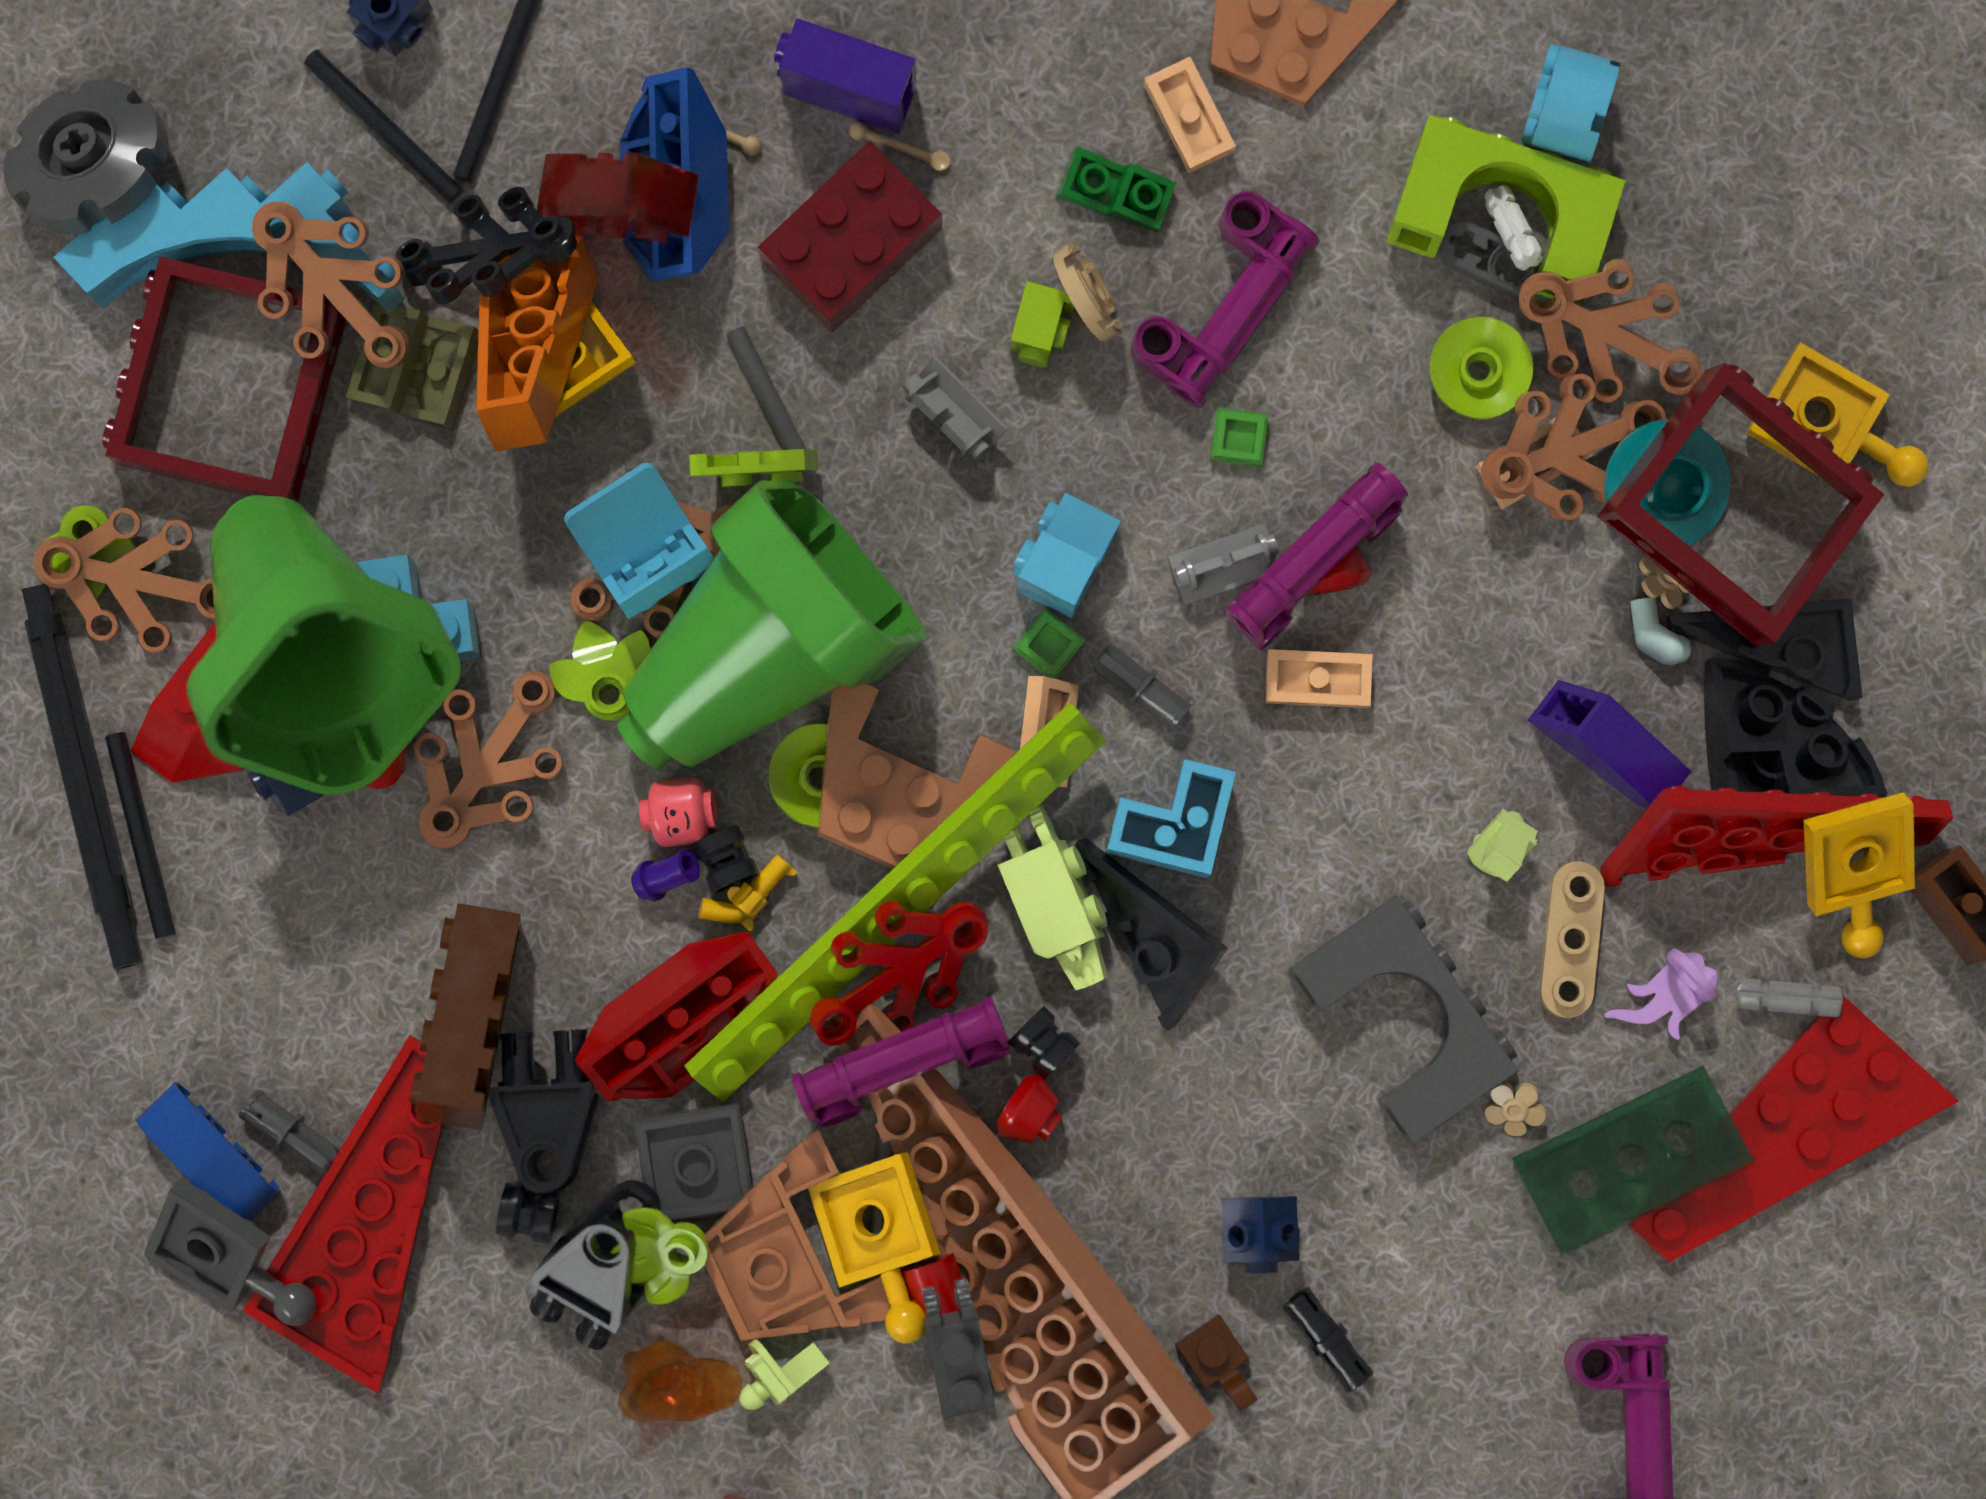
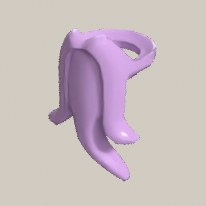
M1673 948L1666 955L1667 965L1648 984L1642 986L1627 984L1629 992L1635 997L1645 998L1651 994H1655V997L1643 1009L1635 1011L1625 1009L1611 1010L1606 1012L1604 1017L1632 1024H1650L1667 1013L1672 1012L1667 1023L1668 1033L1672 1038L1680 1040L1679 1023L1703 1002L1713 1001L1718 996L1715 990L1717 971L1705 966L1701 954L1682 953Z

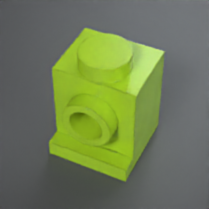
M1029 281L1026 282L1010 340V351L1019 353L1017 358L1019 361L1036 367H1047L1053 347L1063 350L1071 319L1063 318L1062 314L1073 315L1075 309L1066 291Z

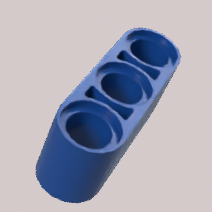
M174 1082L136 1119L137 1124L195 1187L206 1191L216 1201L242 1218L251 1221L281 1192L279 1186L274 1180L268 1183L260 1174L263 1169L237 1142L232 1145L223 1136L227 1131L201 1104L196 1107L187 1098L191 1093L186 1088Z

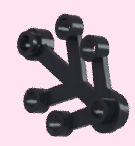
M513 187L500 196L498 206L508 221H519L528 231L509 234L489 215L490 212L481 197L472 194L459 200L453 212L463 228L473 229L483 239L432 247L431 244L420 239H411L398 248L396 258L404 267V279L406 282L414 287L426 284L427 290L438 304H447L459 297L462 290L472 282L482 296L492 297L500 293L510 280L536 260L540 259L544 264L553 265L567 259L577 246L576 228L568 217H544L534 208L533 201L523 187ZM514 254L502 265L498 264L507 255ZM467 262L455 273L451 269H442L443 265Z

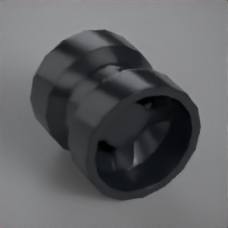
M739 825L720 830L691 845L697 860L705 863L708 870L706 881L712 894L729 889L738 880L743 883L760 874L754 859L746 856L743 844L745 839ZM734 857L736 858V859H734V860H732V861H729V862H727V863H725V864H722V865H720V866H717L718 864H721V863H723V862H726V861H728V860H730V859H732V858H734Z
M1045 1006L1008 1040L1009 1046L1017 1054H1025L1028 1058L1033 1055L1036 1058L1032 1062V1069L1042 1076L1044 1080L1081 1044L1070 1032H1062L1060 1035L1055 1032L1058 1029L1055 1025V1016Z
M507 1182L499 1205L496 1234L507 1237H514L518 1233L526 1234L534 1242L550 1244L559 1209L560 1192H528L524 1185Z

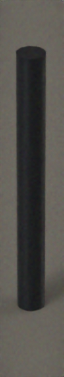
M517 0L452 175L456 179L470 184L473 182L539 0Z
M318 49L307 56L304 65L449 204H452L464 192V189Z
M126 732L105 736V741L155 939L175 935L176 932Z

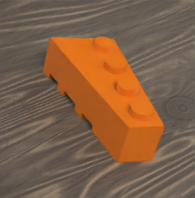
M581 236L576 237V249L564 261L547 265L538 259L510 280L506 287L497 295L492 297L479 295L476 411L495 452L543 444L548 441L599 279ZM514 254L507 255L498 264L502 265Z

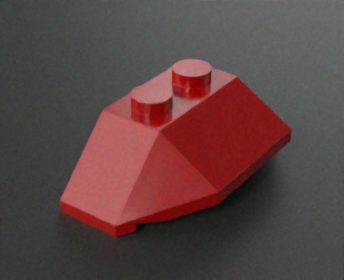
M215 622L151 703L131 749L133 754L172 783L240 772L245 769L217 758L209 750L187 696V684L192 671L216 642Z
M748 931L689 943L604 1006L575 1061L588 1079L593 1082V1085L605 1101H619L620 1098L652 1099L673 1097L695 1080L684 1065L774 982L778 972Z

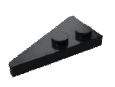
M1851 599L1805 602L1778 641L1774 644L1761 646L1752 644L1713 611L1677 613L1666 617L1667 629L1674 633L1751 663L1768 667L1774 672L1846 700L1854 701L1863 698ZM1773 605L1763 607L1769 611Z
M1087 838L1078 840L1075 847L1079 851L1086 868V875L1084 877L1087 883L1093 882L1108 909L1105 912V916L1123 952L1127 953L1131 958L1133 971L1140 985L1147 984L1162 1015L1157 1017L1161 1025L1166 1030H1170L1178 1024L1228 947L1117 861L1105 854L1104 851Z

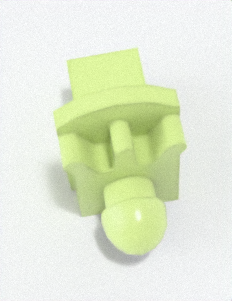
M1502 809L1482 833L1475 836L1473 844L1468 848L1467 854L1471 862L1482 872L1494 877H1500L1507 882L1522 866L1526 855L1536 846L1537 840L1535 838L1538 831L1526 824L1519 812H1507Z
M753 1339L748 1343L753 1354L745 1360V1366L755 1377L756 1381L751 1385L747 1384L742 1389L740 1403L747 1410H757L764 1406V1401L770 1397L775 1405H778L830 1363L813 1342L780 1368L758 1340Z

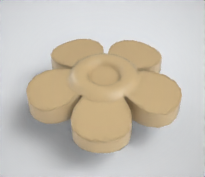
M1646 556L1643 557L1639 562V568L1647 576L1641 584L1644 592L1650 598H1656L1660 595L1663 605L1669 609H1675L1680 606L1682 596L1689 591Z
M1502 1082L1491 1090V1098L1494 1102L1486 1105L1485 1117L1491 1124L1499 1125L1505 1122L1504 1130L1508 1135L1523 1136L1526 1133L1527 1124L1539 1126L1544 1122L1546 1109L1543 1105L1536 1103L1539 1092L1534 1085L1527 1082L1521 1083L1517 1087L1516 1093H1514V1089L1509 1083Z

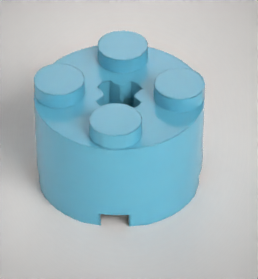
M1550 43L1521 142L1529 144L1531 147L1591 162L1621 62Z

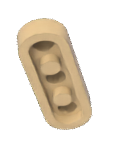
M1574 861L1561 866L1554 873L1550 881L1539 998L1546 1011L1558 1018H1573L1583 1014L1590 1007L1594 996L1605 885L1600 872L1591 864L1582 861ZM1581 878L1585 881L1587 892L1583 897H1577L1572 894L1570 890L1572 879ZM1568 930H1576L1581 935L1582 943L1579 948L1571 949L1565 944L1564 937ZM1563 982H1570L1576 988V996L1571 1002L1564 1001L1559 995V987Z

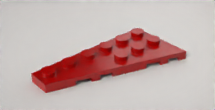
M1685 786L1670 787L1660 792L1600 867V874L1603 877L1605 887L1621 885V876L1647 872L1649 881L1669 879L1672 872L1692 866H1698L1699 872L1703 874L1784 864V854L1805 852L1804 820L1883 797H1879L1876 794L1834 796L1828 792L1785 794L1781 790H1769L1761 793L1738 792L1733 788L1711 791L1690 790ZM1909 796L1908 798L1913 803L1914 847L1929 845L1953 819L1949 801L1925 799L1922 796ZM1864 847L1862 850L1866 851L1869 847Z
M1843 995L1840 1016H1817L1628 1226L1665 1261L1672 1262L1959 1101Z
M409 1035L266 1271L284 1285L301 1283L308 1286L316 1296L317 1307L315 1314L305 1324L299 1326L286 1325L277 1318L273 1302L256 1291L253 1292L242 1310L243 1313L378 1394L383 1389L443 1128L442 1123L419 1120L417 1105L409 1103L415 1071L422 1072L426 1052L420 1051L421 1040L412 1035Z

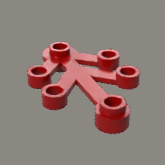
M887 901L881 904L875 912L874 919L883 934L891 938L899 937L905 932L930 935V937L917 946L863 942L852 931L838 934L833 939L830 949L832 955L842 967L854 968L860 964L887 967L841 999L824 998L814 1005L810 1015V1025L820 1041L830 1046L840 1045L848 1041L856 1031L857 1019L855 1015L896 986H898L894 1002L885 1006L882 1012L891 1022L896 1017L903 1016L902 1020L895 1025L901 1032L913 1028L915 1025L913 1013L921 986L923 995L933 1007L943 1009L953 1004L958 996L956 983L965 954L978 950L988 936V920L983 910L971 902L956 903L942 914L909 912L897 901ZM899 914L895 922L886 924L891 916ZM965 923L963 927L957 929L961 924ZM855 945L852 952L842 955L846 947ZM942 955L938 972L928 976L923 983L928 964ZM946 986L942 994L934 995L939 987ZM835 1014L831 1019L826 1020L828 1017Z

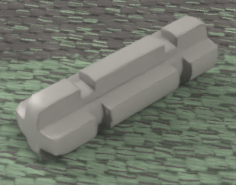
M1743 978L1738 984L1737 1004L1742 1009L1759 1010L1760 1006H1767V1011L1810 1015L1812 1010L1819 1011L1818 1016L1837 1017L1842 1012L1843 991L1838 986L1821 985L1820 989H1812L1813 984L1770 980L1769 985L1761 984L1759 979Z

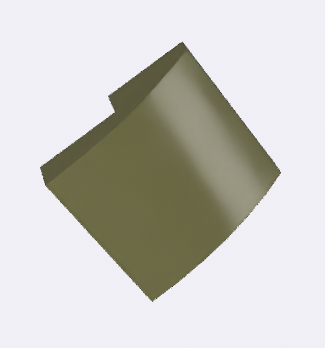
M375 300L371 315L381 326L393 325L403 330L409 339L410 351L405 361L390 368H381L372 364L366 357L364 351L365 340L363 339L345 398L361 405L453 430L478 350L479 330L473 326L429 317L420 310L397 305L389 312ZM381 337L376 343V349L381 356L388 357L392 353L393 345L388 338Z

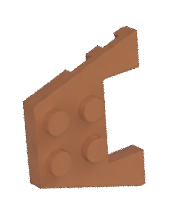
M1215 0L1210 69L1305 107L1400 0H1352L1345 14L1313 0Z
M868 684L856 687L841 685L830 692L817 836L894 869L1017 752L979 735L960 778L955 783L859 740L858 737L879 689Z
M819 1128L811 1131L704 1233L709 1245V1256L705 1266L741 1341L806 1333L809 1330L839 1326L841 1328L861 1326L863 1323L885 1321L886 1314L891 1308L880 1275L857 1284L839 1294H835L790 1199L792 1195L839 1174V1170Z

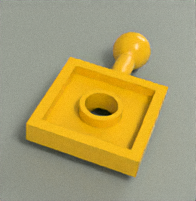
M1801 342L1794 348L1766 396L1767 398L1773 397L1785 403L1794 412L1793 419L1807 431L1813 430L1825 436L1833 444V452L1847 464L1851 463L1859 450L1878 462L1885 464L1889 478L1895 484L1903 487H1912L1921 483L1928 473L1929 462L1922 450L1914 446L1895 448L1893 445L1869 432L1889 398V393ZM1819 401L1828 407L1830 422L1827 426L1816 427L1807 421L1804 410L1808 402ZM1753 421L1751 422L1745 434L1817 475Z
M1904 792L1804 820L1807 905L1815 916L1851 907V920L1842 930L1841 942L1846 952L1855 958H1870L1876 955L1883 946L1884 933L1880 925L1873 920L1872 900L1915 889L1913 803ZM1869 847L1864 852L1862 859L1850 862L1852 855L1856 851Z
M904 1152L828 1178L809 1187L808 1191L839 1288L880 1274L888 1302L891 1306L885 1317L887 1333L893 1340L909 1344L916 1342L924 1335L925 1325L923 1319L926 1316L918 1304L910 1301L900 1267L941 1253L909 1154ZM869 1205L878 1207L884 1216V1227L878 1235L870 1233L863 1224V1213Z

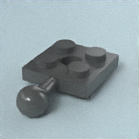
M181 1178L169 1191L146 1247L145 1256L229 1312H232L239 1305L248 1287L273 1302L277 1318L286 1325L299 1326L305 1324L315 1314L317 1307L316 1296L308 1286L301 1283L284 1285L258 1267L271 1236L260 1230L251 1221L242 1218L216 1201L206 1191L198 1189L185 1179ZM203 1242L208 1244L212 1250L208 1249Z

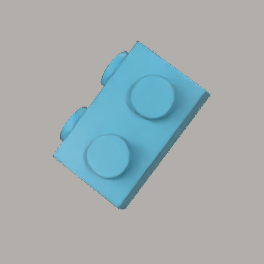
M648 462L640 464L569 510L564 516L566 526L628 620L641 611L652 608L661 598L684 583L698 578L714 559L657 469Z

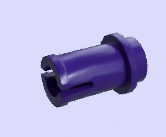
M686 849L658 862L644 861L637 866V869L631 876L633 890L643 900L648 899L654 902L661 900L665 897L667 891L697 880L700 877V865L695 855Z

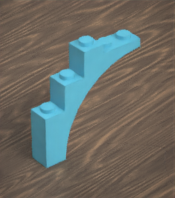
M306 162L267 197L248 175L239 181L226 168L188 203L168 181L161 187L156 184L149 196L130 214L113 224L107 218L96 221L88 233L76 236L54 256V259L101 308H104L134 284L146 279L150 270L156 271L159 256L189 262L211 255L248 252L267 254V251L256 242L252 231L255 214L267 203L275 201L289 203L300 211L304 219L339 221L341 218L350 217L353 213L342 200L348 194V191L328 169L319 175ZM275 218L270 224V232L274 237L281 238L285 234L286 226L280 218ZM351 223L346 224L343 229L344 238L348 242L353 243L359 238L360 233ZM305 240L322 258L372 261L361 247L344 248L336 240ZM385 262L379 267V276L384 282L389 283L395 277V270L388 262ZM350 281L361 287L389 312L405 300L397 287L380 288L373 282Z

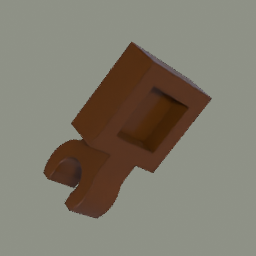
M1220 1314L1175 1343L1205 1389L1219 1380L1240 1412L1258 1400L1237 1370V1367L1246 1362L1249 1357Z

